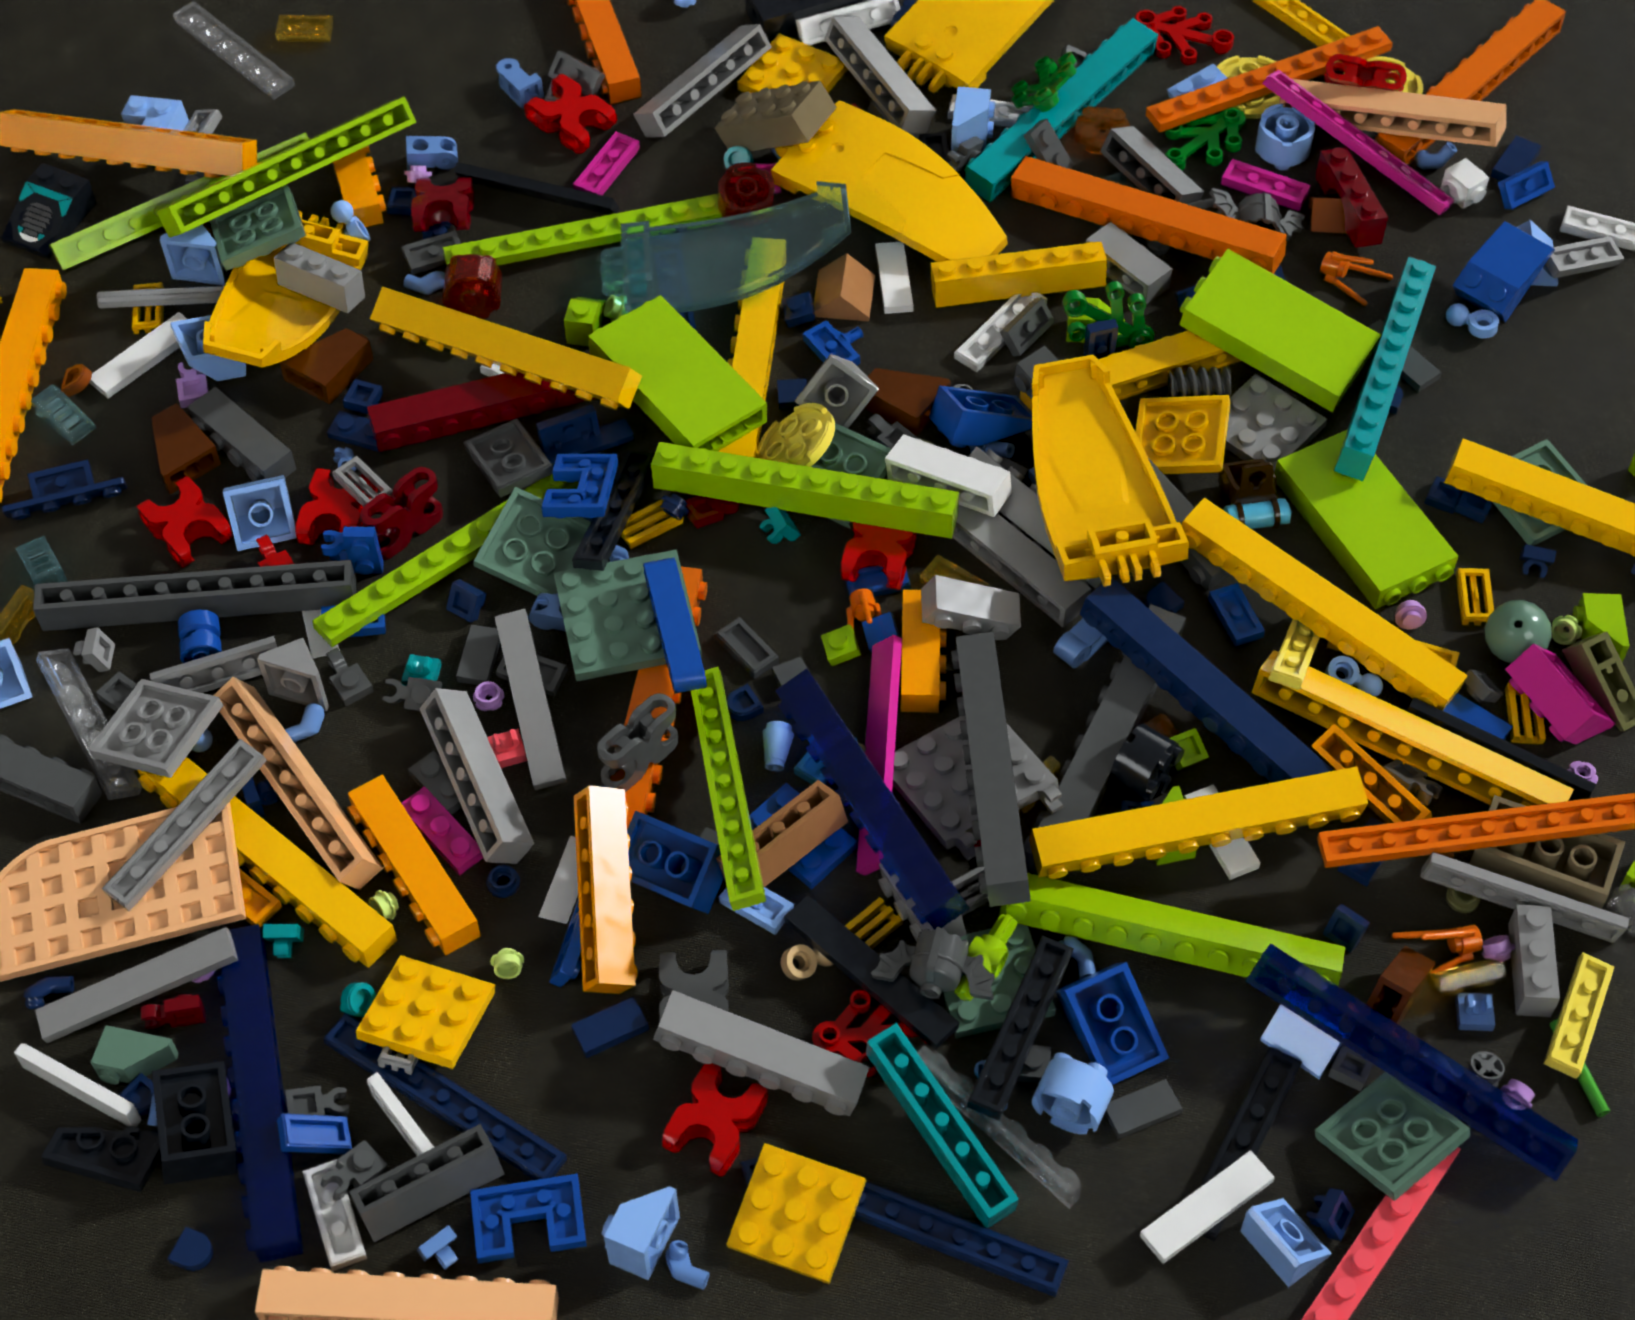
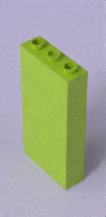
M1227 249L1221 258L1216 256L1209 267L1208 272L1210 274L1208 277L1202 276L1195 286V295L1192 298L1188 296L1184 300L1179 312L1183 313L1179 325L1333 413L1374 352L1381 334L1230 249Z
M661 295L643 303L633 311L621 315L615 321L596 329L588 335L590 355L630 367L642 375L633 401L676 445L719 451L767 422V402Z
M1347 430L1277 460L1274 474L1276 475L1278 486L1376 610L1384 605H1393L1408 594H1417L1428 585L1437 581H1446L1453 575L1459 556L1376 454L1363 481L1334 471Z

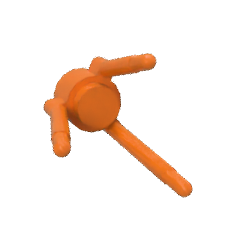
M1328 251L1320 267V273L1326 275L1324 281L1334 284L1363 306H1367L1368 302L1339 281L1338 277L1344 278L1348 269L1387 280L1393 279L1391 274L1353 264L1373 265L1374 261L1372 259Z
M862 588L850 594L851 606L846 608L847 625L850 624L854 628V618L871 624L874 616L882 615L880 604L875 603L874 594L871 590Z
M1475 924L1451 929L1395 932L1391 935L1393 939H1447L1450 951L1458 953L1459 956L1432 970L1428 979H1432L1463 962L1474 960L1473 952L1481 951L1483 946L1481 932Z

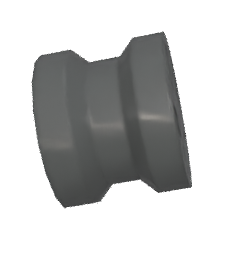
M1476 1052L1472 1055L1468 1063L1469 1066L1462 1075V1082L1471 1093L1483 1097L1490 1096L1495 1092L1498 1081L1501 1080L1505 1072V1066L1502 1060L1491 1052Z

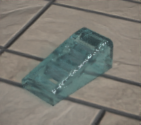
M54 384L47 387L31 400L36 415L72 445L96 429L95 423ZM77 422H80L78 426L69 431L70 427L75 425Z
M45 536L15 548L34 586L35 584L68 582Z

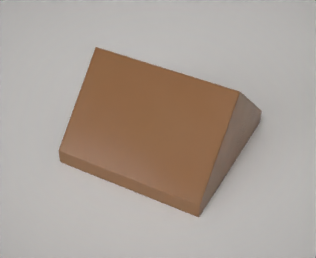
M848 253L820 269L814 297L815 316L819 318L869 322L875 274Z

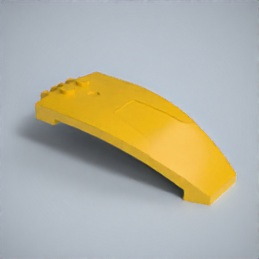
M918 0L884 35L885 45L887 49L901 56L897 64L904 72L911 65L907 75L912 81L916 80L915 82L922 86L932 77L928 86L929 91L932 93H936L943 85L956 89L958 87L978 88L985 81L986 73L1054 0Z
M841 100L835 103L837 108L808 143L776 147L774 149L777 155L781 157L771 169L775 185L794 194L801 191L886 233L936 262L997 255L1008 244L1006 234L985 204L943 158L903 129Z
M298 210L306 236L300 238L295 242L296 244L359 270L362 269L368 257L367 240L344 235V223L338 222L335 228L329 227V218L322 217L319 224L318 215L311 214L308 221L302 220V211ZM286 244L273 250L272 253L266 256H259L241 267L233 268L209 322L205 321L203 351L204 353L261 368L271 366L307 349L328 329L340 310L278 285L273 257L288 245Z
M1094 355L1034 365L1032 378V437L1035 481L1044 526L1064 581L1100 577L1103 586L1106 587L1111 585V575L1119 574L1122 583H1128L1130 581L1129 572L1132 573L1135 581L1142 580V569L1150 568L1153 577L1156 578L1161 576L1162 565L1188 559V539L1181 523L1176 521L1154 469L1110 383V370Z

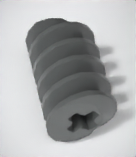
M1227 366L1222 367L1220 374L1217 367H1211L1208 374L1205 367H1199L1196 374L1193 367H1187L1185 374H1183L1180 367L1174 369L1173 375L1169 370L1168 397L1229 395V398L1231 397V373Z

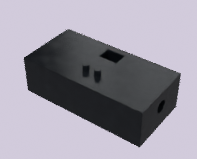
M745 0V11L753 24L761 25L769 43H771L779 33L787 37L797 36L798 30L795 21L797 19L861 3L863 0Z

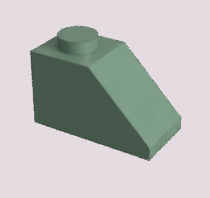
M106 1025L90 1063L98 1078L103 1082L113 1085L119 1082L130 1084L140 1073L148 1076L152 1071L159 1070L176 1061L179 1053L170 1038Z

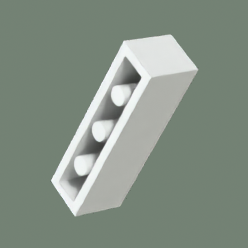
M904 434L885 457L888 480L958 491L959 505L992 517L996 516L1012 494L1010 471Z

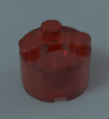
M750 162L734 164L725 171V174L718 183V209L730 228L750 229L770 221L774 208L775 183L772 175L766 169L763 171L757 168L756 164Z
M467 254L453 256L446 267L444 276L443 303L445 307L484 320L489 318L490 313L494 310L497 311L501 304L502 272L496 264V260L489 255Z

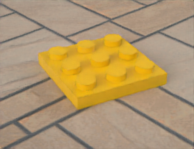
M779 33L770 43L772 48L751 65L739 79L737 85L739 91L753 93L759 92L764 88L770 90L779 88L782 85H797L803 81L808 83L821 81L829 93L848 68L839 57Z
M1229 395L1140 398L1135 433L1147 457L1163 474L1222 472L1231 403Z
M400 955L357 1027L356 1038L380 1047L387 1046L390 1047V1050L406 1055L412 1054L418 1059L453 1069L495 994V984Z
M764 1143L726 1246L729 1249L830 1284L865 1187L866 1178Z

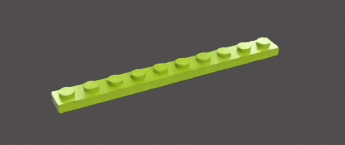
M304 132L257 153V163L309 140L307 133ZM221 175L219 178L202 177L49 245L63 271L162 227L163 224L156 212L157 210L229 176Z
M717 194L446 246L443 247V255L449 273L453 275L635 239L639 234L644 233L656 235L659 234V230H661V233L676 231L675 226L682 224L687 225V228L722 222L724 221V211Z
M552 474L524 489V491L544 500L547 489H577L579 483L577 481L573 483L554 481ZM507 500L312 620L313 628L331 647H334L358 632L365 625L377 620L382 614L385 615L476 558Z
M719 667L704 670L707 687L692 690L691 695L729 902L732 910L736 911L766 902L722 675Z

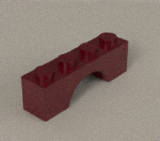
M1348 148L1322 150L1315 178L1325 195L1339 194L1345 213V231L1354 247L1382 244L1388 216Z

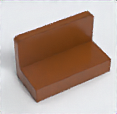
M1309 197L1311 232L1347 233L1345 231V213L1341 198Z

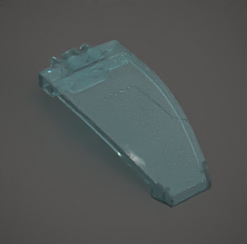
M816 181L817 192L765 209L723 218L650 227L649 221L621 224V247L604 249L600 255L602 262H604L601 265V279L604 282L602 292L607 296L624 295V306L627 314L659 295L678 313L729 304L768 290L813 264L851 233L846 184Z

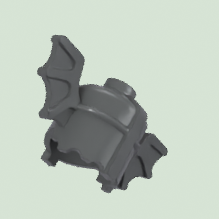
M1212 188L1209 192L1214 200L1212 207L1219 209L1224 216L1287 234L1286 240H1289L1292 236L1291 233H1300L1303 229L1301 221L1305 215L1288 210L1284 218L1280 220L1279 206L1276 200L1271 197V194L1264 192L1261 194L1255 193L1245 197L1238 203V206H1235L1228 192Z
M937 927L934 931L924 929L923 932L920 931L916 946H909L901 940L894 951L879 955L880 962L871 972L874 979L893 982L905 967L910 966L909 976L921 987L920 994L932 999L939 998L941 992L957 989L961 977L964 975L968 979L969 991L972 997L986 1000L994 999L991 987L995 976L984 968L983 956L980 954L976 957H968L969 942L961 940L957 934H948L945 928Z

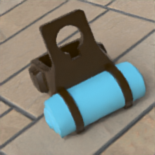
M1255 459L1223 464V470L1218 475V483L1222 493L1229 500V505L1223 508L1225 512L1250 529L1263 527L1278 528L1280 525L1290 523L1292 511L1285 498H1278L1275 489L1277 481L1276 475L1273 472L1272 462H1265L1264 459Z

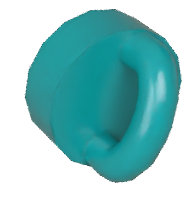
M733 146L725 152L724 164L734 174L745 173L749 170L739 169L737 167L738 163H754L751 152L744 146Z
M363 982L350 983L342 992L340 1011L353 1017H364L376 997L373 987Z

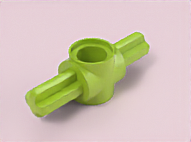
M1001 914L989 934H983L981 937L976 936L968 948V957H976L980 954L983 956L984 968L989 973L994 974L995 979L1002 971L1008 958L1009 951L1006 943L1016 929L1017 921L1009 914ZM963 975L954 992L961 1000L971 1001L974 997L970 995L968 979Z

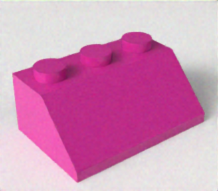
M1532 644L1505 668L1512 677L1509 683L1521 695L1525 693L1530 698V708L1540 718L1544 716L1552 724L1549 727L1550 732L1559 741L1563 742L1566 740L1576 745L1612 728L1616 724L1555 653L1539 645Z

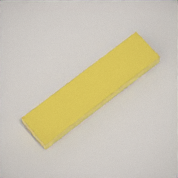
M1292 619L1268 680L1300 690L1320 637L1298 620Z
M1584 952L1578 957L1544 1060L1545 1065L1575 1079L1579 1077L1614 971V966Z

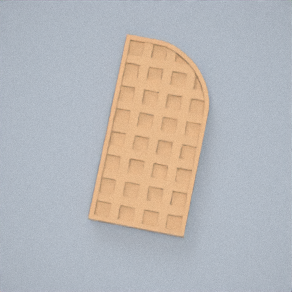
M230 802L130 911L107 895L102 888L177 807L49 839L34 845L13 859L0 872V982L246 919Z

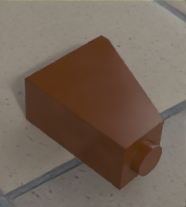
M345 328L311 344L307 349L302 350L293 357L280 362L284 381L331 404L374 358L369 339L361 333H355Z
M875 368L867 377L879 390L864 409L873 414L880 415L891 424L898 421L917 437L931 422L929 415L939 385L950 387L951 381L942 377Z
M178 403L151 417L160 473L169 494L179 490L175 482L181 478L188 476L194 481L221 465L215 445Z
M1405 945L1381 974L1353 1031L1384 1048L1422 991L1436 962Z

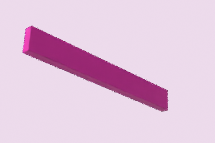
M1277 70L1266 77L1263 82L1264 86L1439 216L1453 204V198L1283 72Z
M894 634L872 646L865 742L866 751L864 756L865 768L863 769L856 872L864 876L879 870V864L888 860L902 638Z

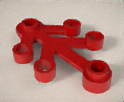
M1175 6L1171 10L1157 15L1151 10H1141L1134 17L1135 20L1159 34L1155 55L1161 59L1170 56L1172 45L1168 41H1164L1160 33L1167 34L1181 52L1180 61L1185 65H1193L1197 59V50L1192 48L1185 39L1210 45L1218 54H1226L1233 47L1234 35L1229 30L1220 29L1215 31L1213 35L1190 30L1196 27L1200 30L1211 28L1212 16L1206 12L1199 13L1196 17L1186 20L1187 10L1182 6ZM1172 21L1174 24L1170 25L1166 24V22Z
M856 990L850 996L848 1007L835 1021H825L816 1026L812 1034L813 1045L836 1054L838 1053L861 1064L865 1061H870L866 1053L862 1054L850 1043L863 1042L867 1045L868 1040L894 1025H883L892 1013L883 1005H880L861 1027L848 1028L859 1013L867 1012L871 1005L870 995L865 990ZM862 998L865 999L866 1003L864 1005H857L854 1001ZM904 1023L898 1024L907 1038L919 1037ZM827 1033H832L836 1037L832 1040H827L823 1036ZM874 1066L869 1068L866 1077L874 1076L878 1072Z

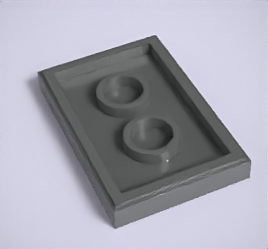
M514 419L464 442L466 451L500 498L512 493L515 486L521 489L553 474V465L518 419Z

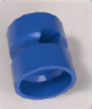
M201 609L191 610L179 618L178 633L182 663L222 652L220 620L214 612Z

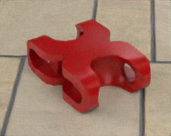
M1344 54L1331 56L1326 63V71L1324 73L1325 83L1399 92L1403 91L1407 80L1406 70L1399 64L1375 60L1366 61L1360 57ZM1339 70L1345 74H1337L1334 71ZM1385 80H1393L1395 84L1388 83Z
M558 74L552 80V94L558 100L545 101L538 97H533L524 105L526 118L531 123L548 133L560 130V142L578 154H583L590 147V136L584 127L595 126L606 131L617 123V115L611 105L596 95L581 97L582 88L580 84L564 74Z
M317 468L309 485L313 500L306 502L301 507L296 522L295 532L299 544L313 545L318 536L327 530L343 532L344 527H363L360 515L363 506L345 489L334 487L330 469ZM363 474L359 475L377 493V488ZM354 483V485L358 489H360L369 499H371L356 483Z
M188 476L175 482L179 487L180 497L174 504L158 506L150 499H147L136 506L140 518L147 529L156 539L166 542L168 553L183 568L195 561L191 556L190 545L196 539L212 537L220 544H223L233 538L227 519L214 504L204 502L201 489Z
M853 522L854 537L846 543L841 561V580L856 582L860 575L858 573L859 569L878 565L883 567L881 571L887 576L886 588L900 590L907 570L905 562L913 553L917 533Z
M711 1063L704 1064L691 1085L693 1103L682 1104L672 1115L662 1136V1147L670 1152L677 1153L691 1139L698 1137L708 1139L714 1144L709 1155L710 1171L718 1176H724L739 1155V1132H748L756 1126L767 1105L769 1089L761 1084L754 1083L742 1096L736 1098L724 1097L718 1092L722 1082L721 1066Z

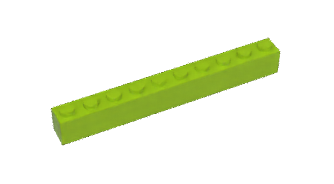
M405 96L398 98L167 205L156 212L169 238L183 234L416 123V120Z
M664 442L658 443L651 463L653 487L655 489L767 508L777 507L779 510L950 539L953 537L958 518V491Z
M1027 873L1031 901L1001 905L999 916L1001 914H1009L1018 924L1331 998L1336 997L1343 970L1344 946L1061 880L1049 879L1048 877H1038V875Z

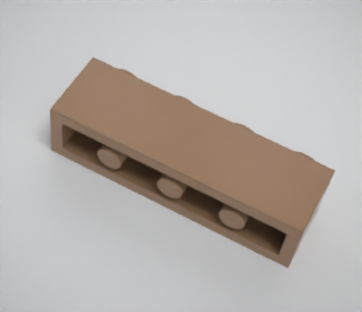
M817 780L752 830L763 887L767 886L848 822L839 794L820 780ZM720 855L716 859L725 880L723 864Z

